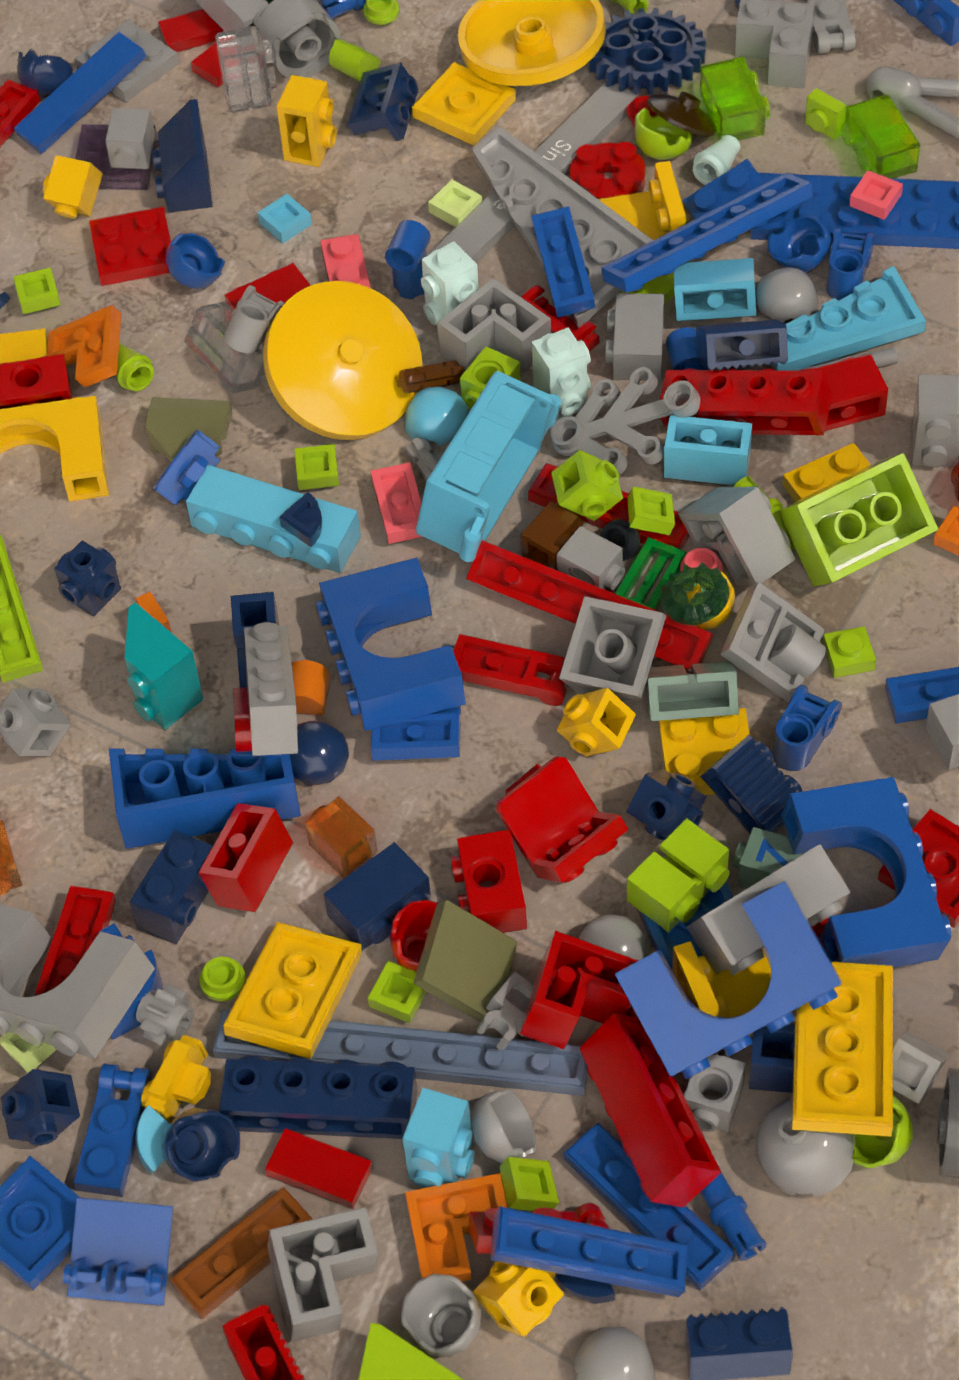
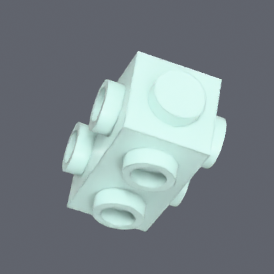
M455 241L441 249L434 250L422 259L423 277L421 278V285L425 293L423 310L427 319L433 325H437V322L479 290L477 264Z
M568 327L532 341L534 388L548 394L558 395L561 398L557 419L578 413L587 402V390L591 389L590 379L587 374V364L591 361L588 348L582 340H576Z

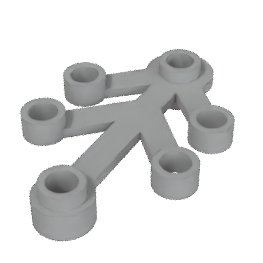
M639 367L633 371L629 384L621 394L619 388L612 380L602 379L598 381L593 387V394L576 417H562L553 425L551 429V443L554 449L563 456H572L577 451L582 450L609 462L614 458H618L613 465L620 475L625 471L628 464L624 454L618 448L612 447L607 449L593 440L603 435H609L636 450L647 464H656L664 458V445L657 437L645 436L630 427L671 414L680 418L691 417L699 410L700 395L688 381H677L667 388L664 399L631 409L640 395L652 393L658 384L657 377L648 367ZM648 377L644 384L639 385L642 379ZM611 389L606 396L602 397L606 390ZM602 406H612L604 418L594 420ZM656 446L655 450L652 453L647 454V451L651 447Z

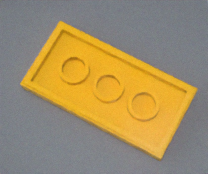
M831 962L843 982L834 988L838 997L815 1010H812L809 1003L795 1009L792 1130L891 1137L893 1128V966Z

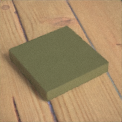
M447 899L441 901L436 905L413 984L481 1022L489 1012L486 1009L487 1005L508 979L518 941Z

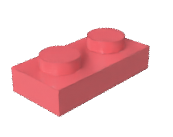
M358 234L320 240L328 281H347L371 288Z
M411 463L371 470V480L388 544L422 537L416 534V525L422 503Z

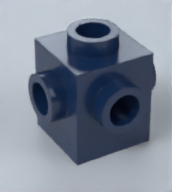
M83 540L72 551L66 552L54 568L59 583L58 590L62 597L93 617L121 590L114 557L104 548L98 547L96 549Z
M662 769L644 775L626 812L646 825L645 830L650 835L666 840L686 818L699 826L704 814L701 808L707 796L695 789L696 784L688 777L678 773L671 774Z
M32 1069L0 1097L8 1137L12 1140L27 1141L37 1146L49 1144L55 1141L61 1132L80 1117L72 1076L69 1074Z

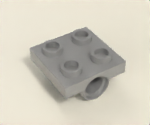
M757 582L748 588L720 655L788 702L798 686L802 685L804 678L812 674L824 658L826 647L820 643L825 629L760 582Z

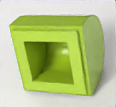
M335 39L329 54V64L332 68L358 82H361L363 72L378 69L381 63L379 57L341 39Z

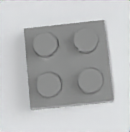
M129 19L75 57L78 69L119 31L143 48L147 57L110 91L125 103L179 64L177 52Z

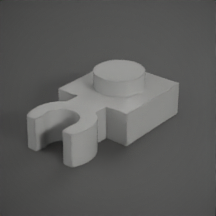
M514 971L487 1005L486 1009L489 1012L478 1025L477 1033L482 1035L488 1028L498 1030L502 1039L496 1047L499 1050L505 1049L516 1033L520 1034L534 985Z

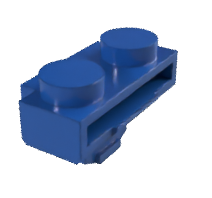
M195 429L153 485L152 489L175 506L181 499L186 501L199 478L205 472L207 464L216 467L220 462V459L215 456L220 446L201 431Z

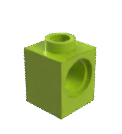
M485 346L460 377L461 397L470 410L472 409L490 378L497 371L521 381L520 361Z

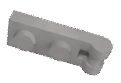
M804 0V3L815 4L812 35L817 54L829 53L830 49L842 48L843 51L855 50V32L851 28L844 0Z

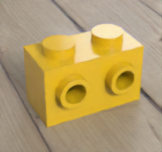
M291 75L276 106L284 161L320 167L328 148L334 147L337 138V127L332 124L334 101L332 98H329L327 81Z

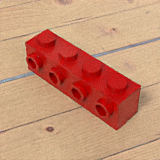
M693 368L666 370L659 400L664 399L667 388L674 382L688 381L699 393L701 399L699 410L691 417L752 423V435L824 436L833 396L824 371L813 369L781 371L769 368L762 370H735L729 368L713 371ZM670 415L660 418L666 431Z
M613 1013L579 1048L586 1062L588 1075L595 1082L605 1103V1111L613 1120L623 1141V1150L631 1159L637 1171L643 1192L651 1202L685 1207L721 1173V1170L675 1077H670L639 1018Z

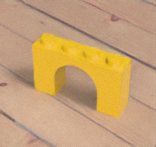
M96 395L0 409V454L21 445L34 444L48 447L61 457L62 477L69 502L110 496L103 426Z

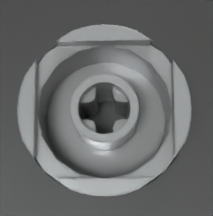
M274 0L266 8L260 9L255 14L253 20L256 26L255 37L258 45L279 72L289 78L290 75L308 78L322 71L329 64V54L335 39H341L339 27L317 0Z

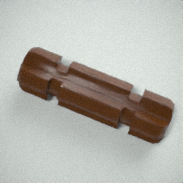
M456 360L402 369L399 372V379L396 380L397 387L402 388L404 393L421 391L427 387H443L458 384L465 370L463 366H459Z

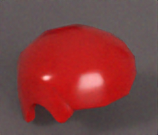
M428 899L409 902L397 913L390 933V947L392 955L397 959L398 964L406 969L417 972L437 902Z

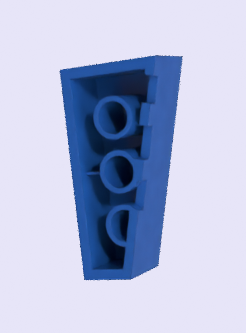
M109 748L116 816L126 849L166 842L174 830L190 837L222 831L237 803L275 808L281 820L301 816L290 754L252 756V751L236 752V749H231L229 754H211L208 752V749H190V754H165L164 749H146L145 754H126L123 748Z

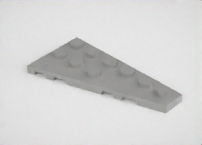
M498 126L472 148L473 156L544 273L545 269L531 216L568 206L570 208L596 306L594 309L570 314L579 328L616 296V293L622 291L604 282L601 267L653 240Z

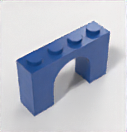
M417 557L319 583L322 600L315 602L321 626L329 624L330 630H326L325 635L331 656L336 654L340 656L339 660H335L341 685L349 684L350 690L345 691L350 713L352 716L360 715L365 731L466 704L462 674L451 645L398 658L378 656L363 648L365 642L373 634L386 627L432 615L428 585Z
M894 777L790 793L781 816L794 855L806 853L819 844L824 850L838 847L857 848L870 853L880 860L889 871L895 886V899L885 906L829 917L820 938L830 961L890 965L894 968L938 960L951 939V926L947 916L940 912L936 901L937 887L935 879L931 873L926 872L922 860L923 847L920 836L912 831L908 819V801L904 793H899Z
M786 881L742 904L768 951L772 970L770 985L764 998L751 1011L735 1017H717L701 1011L685 995L661 950L646 956L615 974L670 1077L682 1072L685 1079H688L711 1066L707 1059L708 1056L723 1048L727 1056H730L753 1043L749 1034L766 1025L771 1034L795 1021L796 1019L791 1011L809 1003L812 1010H815L838 997L834 988L843 982Z

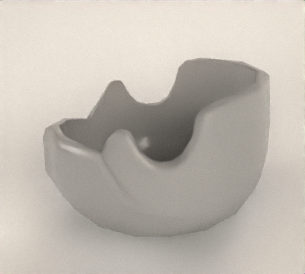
M784 267L764 275L759 280L755 293L756 305L760 313L769 316L772 320L776 319L784 322L788 319H797L802 315L810 317L817 312L819 301L817 291L809 276L800 269Z
M607 914L593 919L581 932L580 940L636 960L646 957V941L642 931L636 923L625 916Z
M511 1089L494 1091L482 1096L475 1103L471 1113L472 1135L474 1142L486 1157L503 1163L508 1156L524 1158L536 1151V1135L531 1119L524 1104Z
M431 1274L417 1281L404 1297L401 1320L404 1328L422 1350L430 1355L435 1354L438 1357H452L466 1349L480 1331L481 1307L472 1291L458 1278L452 1275Z
M600 1327L581 1342L574 1357L578 1380H654L656 1377L648 1347L637 1334L624 1327Z

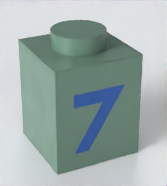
M753 827L748 842L740 841L734 856L733 867L739 869L738 887L744 889L751 887L804 853L794 855L788 837Z

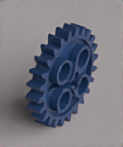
M639 8L638 14L635 15L625 10L623 18L613 14L611 15V23L605 21L606 34L603 44L596 55L588 62L589 71L596 72L597 81L606 79L607 87L619 84L620 92H623L628 87L633 88L634 94H638L642 88L646 89L651 95L654 92V88L657 87L664 92H668L669 84L680 88L682 87V79L692 81L693 73L701 72V64H705L706 38H703L702 29H696V22L685 23V15L673 18L671 10L664 15L659 14L658 8H654L651 14H646L643 8Z

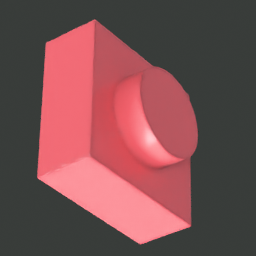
M867 171L850 195L849 206L885 220L901 197L903 184Z

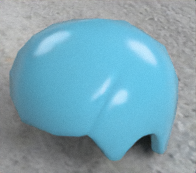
M427 387L416 393L411 400L404 417L405 431L412 440L418 437L420 440L434 441L441 447L446 442L452 441L468 415V407L462 397L454 391L441 387Z

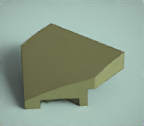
M152 397L145 424L151 450L154 453H162L167 459L172 461L196 429L220 446L215 456L221 455V441L226 439L232 417L231 401Z

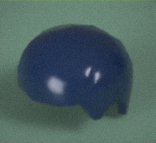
M32 49L28 50L25 57H23V52H19L17 61L18 80L22 85L37 90L40 96H49L73 74V68L70 63L61 57L51 55L38 56Z
M307 721L298 724V753L290 754L294 777L302 781L307 787L314 784L332 782L344 772L349 758L346 738L336 728L321 721Z
M192 1108L181 1113L172 1121L163 1136L162 1151L164 1160L174 1174L192 1182L218 1178L228 1162L237 1159L240 1153V1132L233 1120L209 1108Z

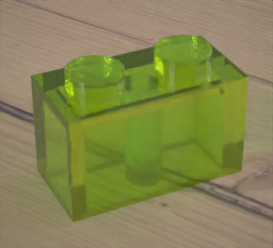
M744 57L701 65L700 95L710 118L717 126L716 133L719 140L724 135H731L738 141L765 135V119L770 118L769 102L766 96L760 95L756 72L749 70Z
M888 94L846 106L845 123L841 126L842 137L846 145H851L854 149L860 168L863 171H871L894 179L917 172L920 143Z

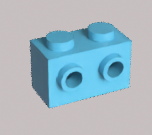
M753 258L687 262L676 267L674 270V291L677 321L756 316Z
M670 415L664 446V478L735 485L743 477L747 478L751 454L752 423L696 417L680 418Z
M422 1088L403 1136L408 1177L420 1188L457 1182L460 1177L466 1179L471 1171L475 1151L471 1150L473 1138L469 1101Z

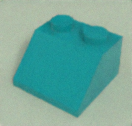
M134 602L128 608L124 659L129 676L126 679L135 696L133 706L138 714L147 722L154 720L166 731L203 700L194 654L188 646Z

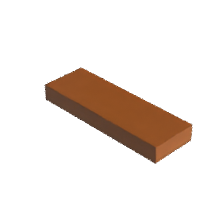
M282 1187L170 1278L171 1284L197 1315L203 1319L271 1264L267 1249L269 1230L314 1219L285 1187Z

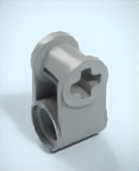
M249 285L240 301H238L223 337L228 346L241 353H254L265 340L273 318L285 303L281 300L276 303L257 293L256 287Z

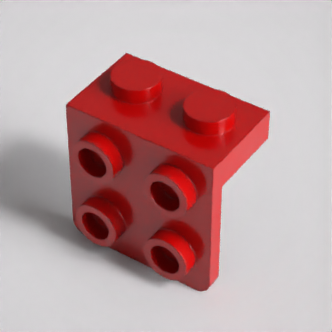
M556 756L496 803L498 815L506 828L511 831L514 841L536 877L559 883H567L579 877L585 870V864L595 856L604 855L614 849L618 844L617 839L629 830L621 815L598 811L565 757Z

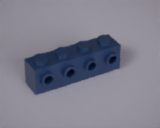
M246 1055L240 1059H226L219 1111L230 1117L240 1132L283 1133L286 1128L304 1135L403 1139L416 1106L418 1087L415 1067H407L402 1063L393 1061L384 1062L380 1065H360L355 1061L347 1059L337 1060L333 1063H315L301 1057L290 1058L287 1061H271L255 1055Z

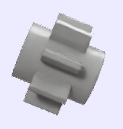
M167 984L164 991L158 988L157 991L152 990L142 998L137 1008L136 1020L142 1023L140 1028L145 1030L143 1037L163 1046L166 1039L170 1041L173 1038L180 1040L187 1033L194 1017V1009L189 1007L190 1002L185 1000L187 992Z

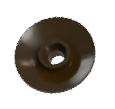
M682 91L679 97L653 94L648 98L647 104L650 109L672 125L700 136L715 135L717 126L699 108L701 100L696 96Z

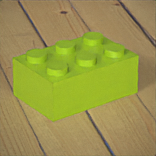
M904 453L882 459L778 510L813 587L833 583L939 530Z

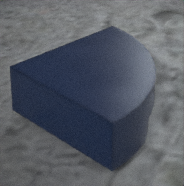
M307 492L283 513L279 519L281 527L309 547H312L322 531V516L317 500L312 494Z
M555 1273L556 1276L553 1280L566 1293L569 1292L578 1298L590 1300V1303L596 1304L615 1300V1292L609 1283Z

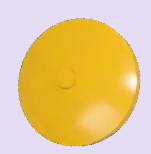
M478 0L466 12L460 23L458 42L463 61L479 77L502 85L530 86L563 78L587 64L603 44L606 25L603 8L599 0Z
M328 281L304 288L293 295L281 307L273 318L265 337L263 362L266 378L274 397L285 412L297 423L324 437L339 440H357L371 437L384 431L406 412L411 400L418 391L404 393L401 387H397L396 380L399 379V372L402 369L422 366V354L412 325L392 301L381 293L361 284L347 281Z

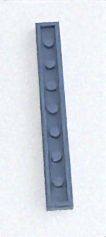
M221 1009L213 1048L215 1058L240 1059L246 1055H255L265 1060L287 1061L290 1058L301 1057L226 1036L223 1025L231 1010ZM330 1020L312 1059H309L315 1063H333L337 1060L347 1059L355 1061L360 1065H380L384 1062L393 1061L402 1063L407 1067H415L416 1079L585 1096L588 1073L586 1062L579 1050L582 1045L567 1044L563 1050L541 1041L512 1039L505 1049L499 1050L496 1046L502 1037Z

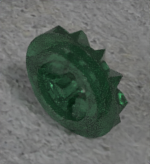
M703 562L698 567L693 568L685 564L683 571L678 574L670 573L669 582L661 586V604L665 613L675 622L685 625H697L712 620L721 613L729 599L727 580L723 577L718 567L711 569ZM699 584L703 593H696L694 598H691L689 604L685 591H692L694 586Z

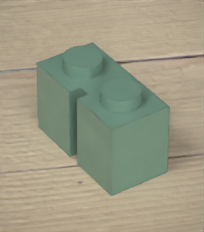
M730 661L692 664V673H687L684 665L650 667L645 687L647 711L651 721L739 714L737 674Z

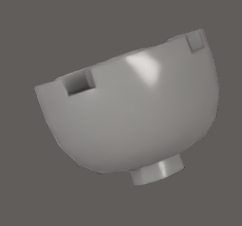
M793 1099L785 1100L772 1108L760 1124L756 1137L759 1162L773 1185L786 1194L797 1196L796 1193L802 1195L811 1193L813 1197L824 1195L839 1186L852 1170L854 1163L852 1157L855 1144L854 1134L792 1130Z

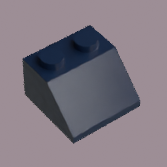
M192 99L157 132L159 148L152 149L155 171H161L162 175L155 176L158 199L165 198L168 213L213 207L208 158L198 99Z

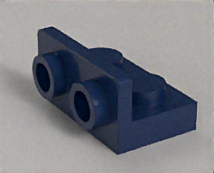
M401 62L363 72L347 126L354 135L377 131L386 127L395 141L404 139L408 123L410 122L412 107L418 95V86L414 77L409 75Z

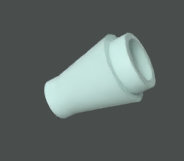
M724 135L719 141L699 152L695 156L693 173L696 179L702 184L707 185L730 170L736 155L740 151L739 141L731 135Z

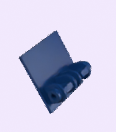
M77 1197L71 1262L65 1265L63 1271V1283L68 1284L67 1297L164 1306L174 1206Z

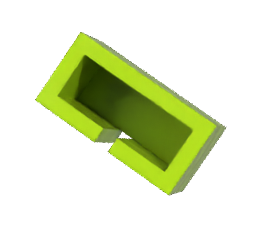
M687 818L660 845V850L668 856L664 859L654 851L627 878V902L668 933L680 921L683 923L689 921L698 910L700 900L709 891L713 893L718 891L724 885L730 873L728 870L729 849Z

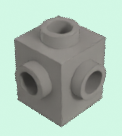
M39 688L12 689L0 708V732L6 744L13 748L18 756L50 757L71 726L69 720L55 704L54 697L45 690Z

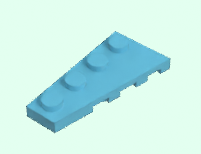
M892 266L883 271L882 277L872 283L866 280L855 286L853 293L837 301L833 298L822 304L821 311L810 317L802 315L787 323L788 361L785 364L778 363L777 365L771 363V366L774 370L794 371L923 333L925 332L926 320L896 268Z

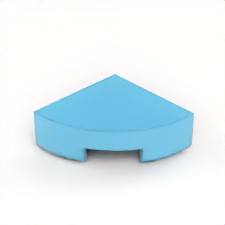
M148 1105L137 1122L136 1146L140 1162L152 1175L164 1161L162 1151L163 1136L170 1123Z

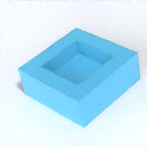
M285 194L257 212L259 223L282 244L312 225L311 213L289 194Z

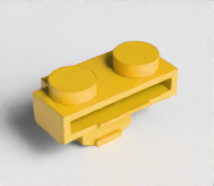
M183 1035L180 1041L170 1042L164 1052L163 1063L154 1080L149 1081L143 1090L141 1097L142 1106L146 1108L149 1105L170 1124L182 1101L195 1105L201 1099H204L211 1085V1072L208 1067L202 1066L204 1060L208 1057L202 1041Z

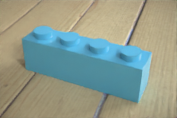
M207 464L205 472L199 478L186 500L192 527L206 534L214 533L233 539L244 546L252 545L271 551L276 556L282 558L290 557L309 563L317 569L342 572L361 537L358 511L315 498L321 511L322 531L316 543L309 547L281 527L279 519L283 513L305 494Z

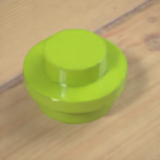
M366 0L363 7L366 20L377 25H386L393 22L400 13L399 4L396 0Z
M226 956L211 959L200 973L201 989L208 998L214 1001L223 1002L236 998L246 982V975L242 965Z

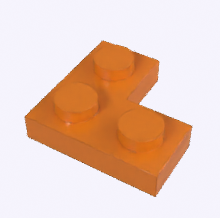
M110 305L49 331L47 356L64 354L67 366L76 363L75 380L84 388L117 375L122 313L113 305Z
M500 1173L405 1192L422 1279L431 1274L452 1275L461 1282L472 1280L463 1234L469 1233L468 1221L470 1211H486L494 1207L508 1208Z

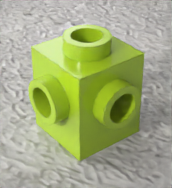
M582 450L577 451L551 472L558 504L593 521L623 499L619 484V473L615 466L607 460H601Z

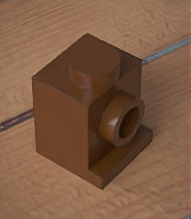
M550 501L521 533L522 556L557 570V553L576 530L583 526L581 517L577 513L564 509Z

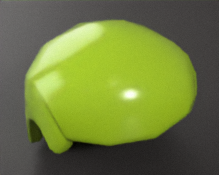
M647 108L642 109L635 117L636 145L647 157L667 160L676 158L689 149L692 142V133L672 125L660 116L651 117Z
M893 1096V1128L891 1137L854 1134L855 1144L852 1155L854 1164L870 1169L882 1167L897 1162L910 1149L914 1135L913 1124L906 1107L897 1097Z

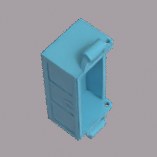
M499 371L494 373L426 482L416 525V534L459 553L463 561H474L481 541H486L538 454L549 427H553L556 423L561 398L558 395L543 392Z

